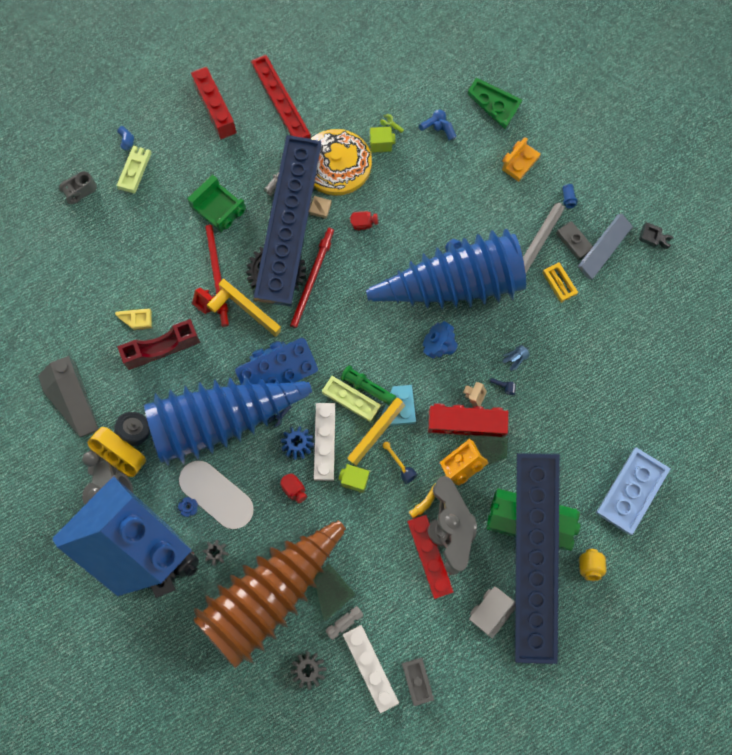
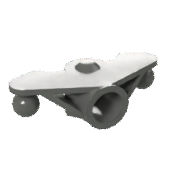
M93 451L83 454L82 461L84 465L88 466V474L93 476L92 483H89L83 490L82 498L85 505L113 476L133 493V486L124 473L119 472L118 469Z
M442 476L433 486V495L440 500L438 519L430 523L428 535L433 543L445 546L446 549L443 552L447 560L445 569L449 574L455 575L467 567L471 543L477 533V523L474 515L470 514L453 481L449 477Z

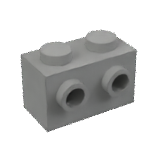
M495 586L484 594V600L479 606L477 605L473 608L469 618L470 621L492 639L515 610V602Z

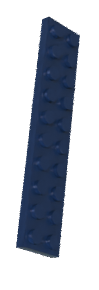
M286 135L253 297L254 301L292 306L322 141Z
M516 453L515 663L558 664L559 453Z

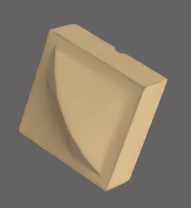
M314 196L309 214L327 219L332 200Z

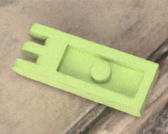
M132 147L117 183L118 189L136 193L150 159L151 150H146L145 152L144 148H139L138 151V147Z

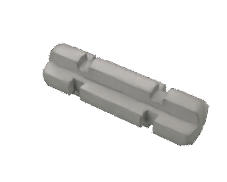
M354 607L350 610V614H345L335 622L334 626L331 625L326 629V633L331 639H335L339 636V632L342 633L355 623L354 620L358 621L363 617V613L358 607Z

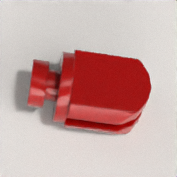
M371 211L354 212L350 217L354 230L370 229L373 227V223L378 225V214H373L372 216Z
M287 474L281 479V488L289 499L296 500L300 504L307 498V495L304 493L306 489L296 475Z

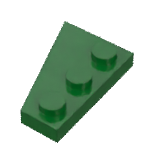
M478 78L474 80L467 94L505 130L522 103V99Z

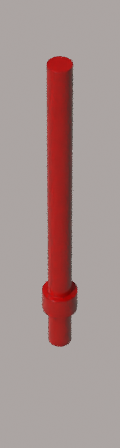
M206 225L205 229L217 294L220 291L219 283L222 280L213 226ZM224 303L217 310V313L220 314L222 327L229 326L227 303Z
M327 228L324 239L320 241L319 252L290 324L292 328H297L326 251H329L330 241L334 233L332 228Z

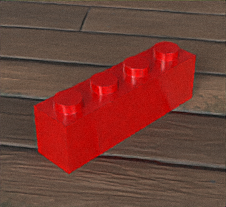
M207 66L191 72L194 86L220 139L236 134L234 120Z
M437 403L429 408L428 433L505 438L508 434V411L500 407L484 409L482 406L464 408L463 405L445 407L444 404Z

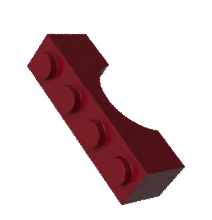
M191 319L172 325V328L166 334L158 338L145 341L135 339L117 347L123 364L128 370H131L201 342Z

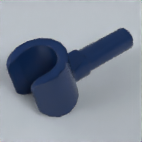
M491 378V383L505 388V394L515 395L516 385L514 382H502Z
M288 406L283 409L279 416L273 415L270 417L269 423L277 418L278 423L274 427H280L282 424L281 419L292 407Z

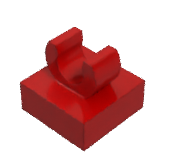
M200 287L194 292L192 304L204 314H207L211 311L207 304L216 295L212 297L209 294V290L204 291Z

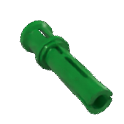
M351 365L344 369L341 380H346L353 384L354 388L363 389L388 406L396 399V395L367 379L366 374H360Z

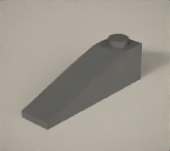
M70 356L49 363L38 375L44 394L79 437L82 438L96 432L99 428L76 363Z

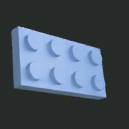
M637 447L634 448L595 514L628 535H633L669 473L670 468Z

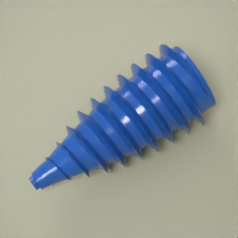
M504 229L502 237H498L491 230L486 241L477 234L474 244L470 245L463 238L461 248L456 249L449 242L448 252L444 254L436 247L433 258L429 259L423 253L421 263L415 265L410 260L407 270L403 272L398 270L397 275L389 279L386 278L385 281L369 287L366 290L368 301L372 300V302L397 301L398 304L400 301L410 302L412 307L415 302H424L427 309L430 302H438L442 310L445 301L452 302L457 309L459 300H466L471 307L473 299L480 298L485 305L487 297L494 296L499 303L501 294L508 293L513 301L515 291L526 289L524 260L515 234H510L507 229Z
M244 377L243 384L236 385L229 378L227 387H221L214 379L212 389H205L199 382L198 392L191 393L184 385L183 395L176 396L170 389L168 398L161 400L155 393L154 402L145 404L144 409L160 462H166L169 466L170 460L178 458L184 465L185 457L189 453H193L199 460L201 449L207 448L213 454L215 444L221 442L227 448L228 439L233 436L241 442L242 433L246 430H249L255 436L256 425L262 422L268 427V419L275 414L279 416V412L308 397L312 393L310 383L305 381L279 383L276 380L275 383H265L260 378L258 384H251Z

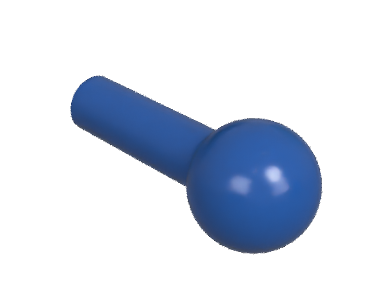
M436 110L431 118L418 125L419 129L423 131L439 119L446 120V113L443 110Z

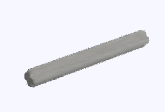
M561 203L554 205L525 253L523 260L526 273L564 211L565 207Z

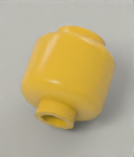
M587 549L585 553L579 556L580 574L589 581L601 580L606 574V557L596 549Z

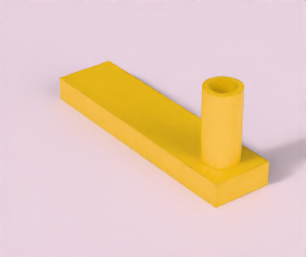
M224 278L219 283L220 291L207 304V307L215 313L230 298L275 337L281 332V326Z

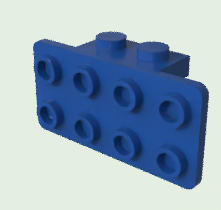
M299 338L288 344L284 341L273 342L265 350L258 349L254 351L252 356L249 357L251 361L235 369L241 385L243 384L244 377L251 384H258L260 378L265 383H275L276 380L279 383H290L291 381L297 382L318 371L317 364L304 338Z

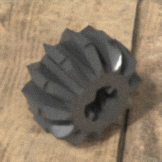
M309 652L305 654L306 660L299 654L298 659L301 663L292 662L298 669L290 670L291 674L298 673V676L294 677L293 681L296 682L301 679L300 688L304 686L305 681L307 682V689H311V681L318 687L320 684L316 678L325 679L324 675L319 674V671L327 670L326 667L319 668V665L324 660L320 659L318 662H315L318 657L317 653L313 655L312 660L310 659ZM307 664H311L310 668L314 667V672L310 674V677L306 676L307 673H303V669L307 667Z

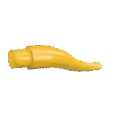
M433 487L430 489L425 500L409 511L412 518L421 515L431 506L435 498Z

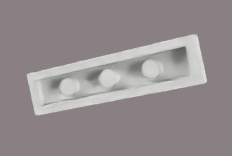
M316 403L314 481H334L335 403Z
M362 625L343 634L379 712L382 713L399 704Z

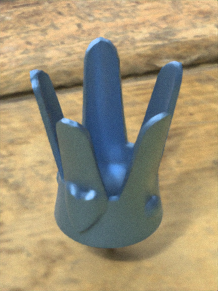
M519 345L514 351L502 355L507 356L502 362H514L510 367V371L517 370L522 361L530 356L528 352L529 347L525 348L523 345Z

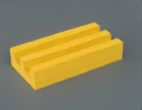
M560 263L543 270L542 274L560 303L578 294V291ZM555 269L558 271V273H559V275L561 276V278L563 279L564 283L566 284V286H567L568 289L570 290V293H568V291L566 290L565 286L563 285V282L561 281V279H560V278L558 277V275L556 274Z

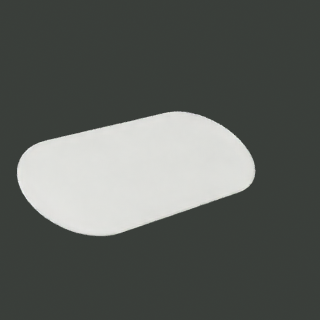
M194 461L182 469L179 476V484L182 491L191 499H195L199 506L223 526L230 529H238L245 526L251 520L253 515L251 499L210 464L204 461Z

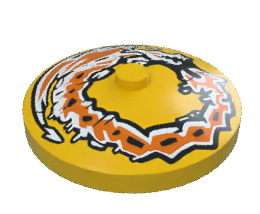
M341 129L323 131L311 138L322 141L314 189L328 195H345L354 192L366 182L371 172L372 157L369 147L362 138L350 131Z

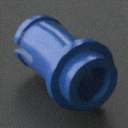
M564 185L562 187L564 193L563 204L568 209L574 208L578 202L577 198H575L574 185Z

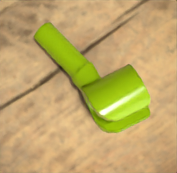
M390 114L384 115L388 122L383 119L380 120L383 126L390 125L401 133L404 131L403 128L393 121V117Z

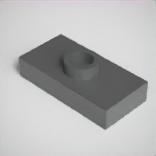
M572 221L556 232L578 261L585 257L593 247Z
M422 657L402 663L413 706L434 701Z

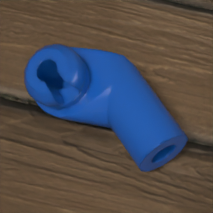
M439 119L434 123L435 130L445 131L448 140L457 137L450 122Z
M120 126L117 130L123 137L120 147L128 151L133 146L134 136L124 126Z

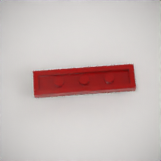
M427 515L407 521L433 598L437 599L453 593L438 546L429 538L428 527L430 524Z

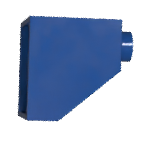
M114 476L52 538L62 552L117 596L162 583L192 551L166 522Z

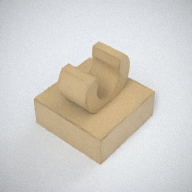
M476 382L474 388L466 386L463 393L466 394V398H469L472 406H481L487 391L482 383Z

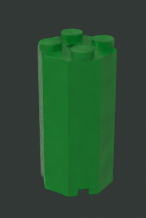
M497 488L491 503V512L488 516L486 530L516 537V493ZM559 505V549L572 551L574 546L573 537L578 535L580 530V523H577L580 511Z

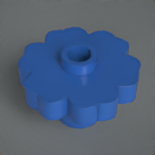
M446 321L442 323L437 322L432 326L430 333L424 338L423 346L425 348L423 352L432 359L436 356L440 358L443 354L452 355L457 349V342L454 339L455 334L453 333L454 327Z

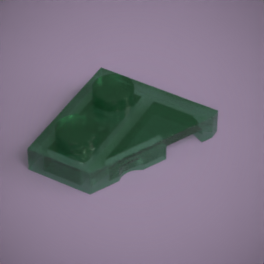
M468 435V439L474 441L481 456L487 459L488 464L486 466L507 458L508 438Z

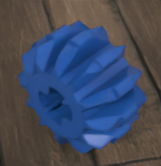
M298 426L297 431H294V428L291 427V433L284 432L283 434L286 438L281 439V443L285 444L281 447L282 451H287V457L293 454L294 460H297L298 455L304 459V452L311 454L309 448L314 447V443L310 442L313 436L308 435V429L301 432V426ZM297 440H300L301 443H299L296 447L294 443H296Z

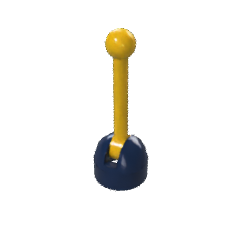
M389 442L383 443V448L389 451L402 469L400 476L403 482L408 484L418 476L416 471L402 464L390 448Z

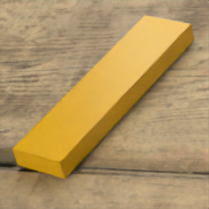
M396 398L348 456V460L357 466L406 406L402 400Z

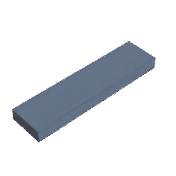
M623 214L616 216L578 265V268L588 279L594 278L633 227Z

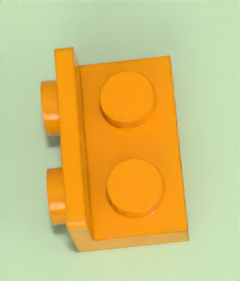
M526 137L521 142L518 141L513 147L512 153H507L502 161L504 163L502 170L518 182L541 155L527 145L528 139Z
M468 439L440 461V464L446 476L459 486L467 482L475 473L481 471L488 464V461L481 456L474 441Z

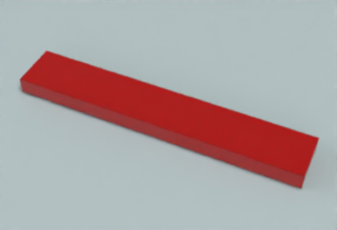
M267 55L252 60L251 65L290 136L310 139L311 134Z

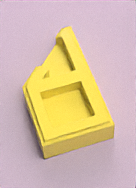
M151 309L115 312V315L133 330L152 328Z

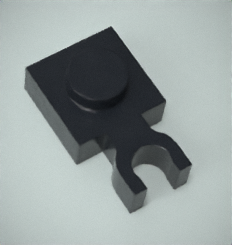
M646 222L643 224L639 241L653 247L660 244L661 247L668 249L671 245L666 243L665 239L670 241L673 239V236L663 235L662 228Z

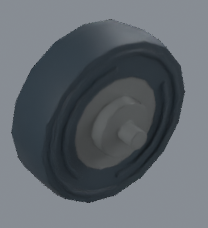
M127 412L118 417L114 426V433L131 446H137L147 440L150 428L147 418L143 414Z

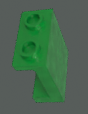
M213 174L187 198L190 207L221 233L228 229L237 217L242 216L246 209L244 200H238L221 186L218 178Z

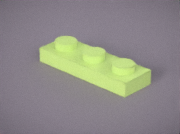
M331 376L322 390V394L370 423L381 407L379 403Z

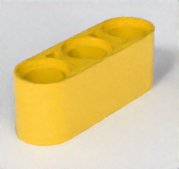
M106 427L99 428L87 442L93 452L128 477H134L146 463V458L141 452L123 441Z

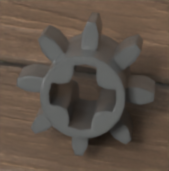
M216 539L215 544L207 542L209 547L207 550L202 551L207 554L205 561L208 562L212 559V565L216 566L217 561L225 563L223 558L229 555V553L224 551L227 545L222 544L219 546L218 539ZM217 548L220 551V554H216L215 557L211 553L212 551H215Z

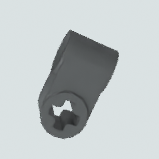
M86 171L79 172L59 185L60 192L64 193L69 204L79 202L97 188L96 182Z

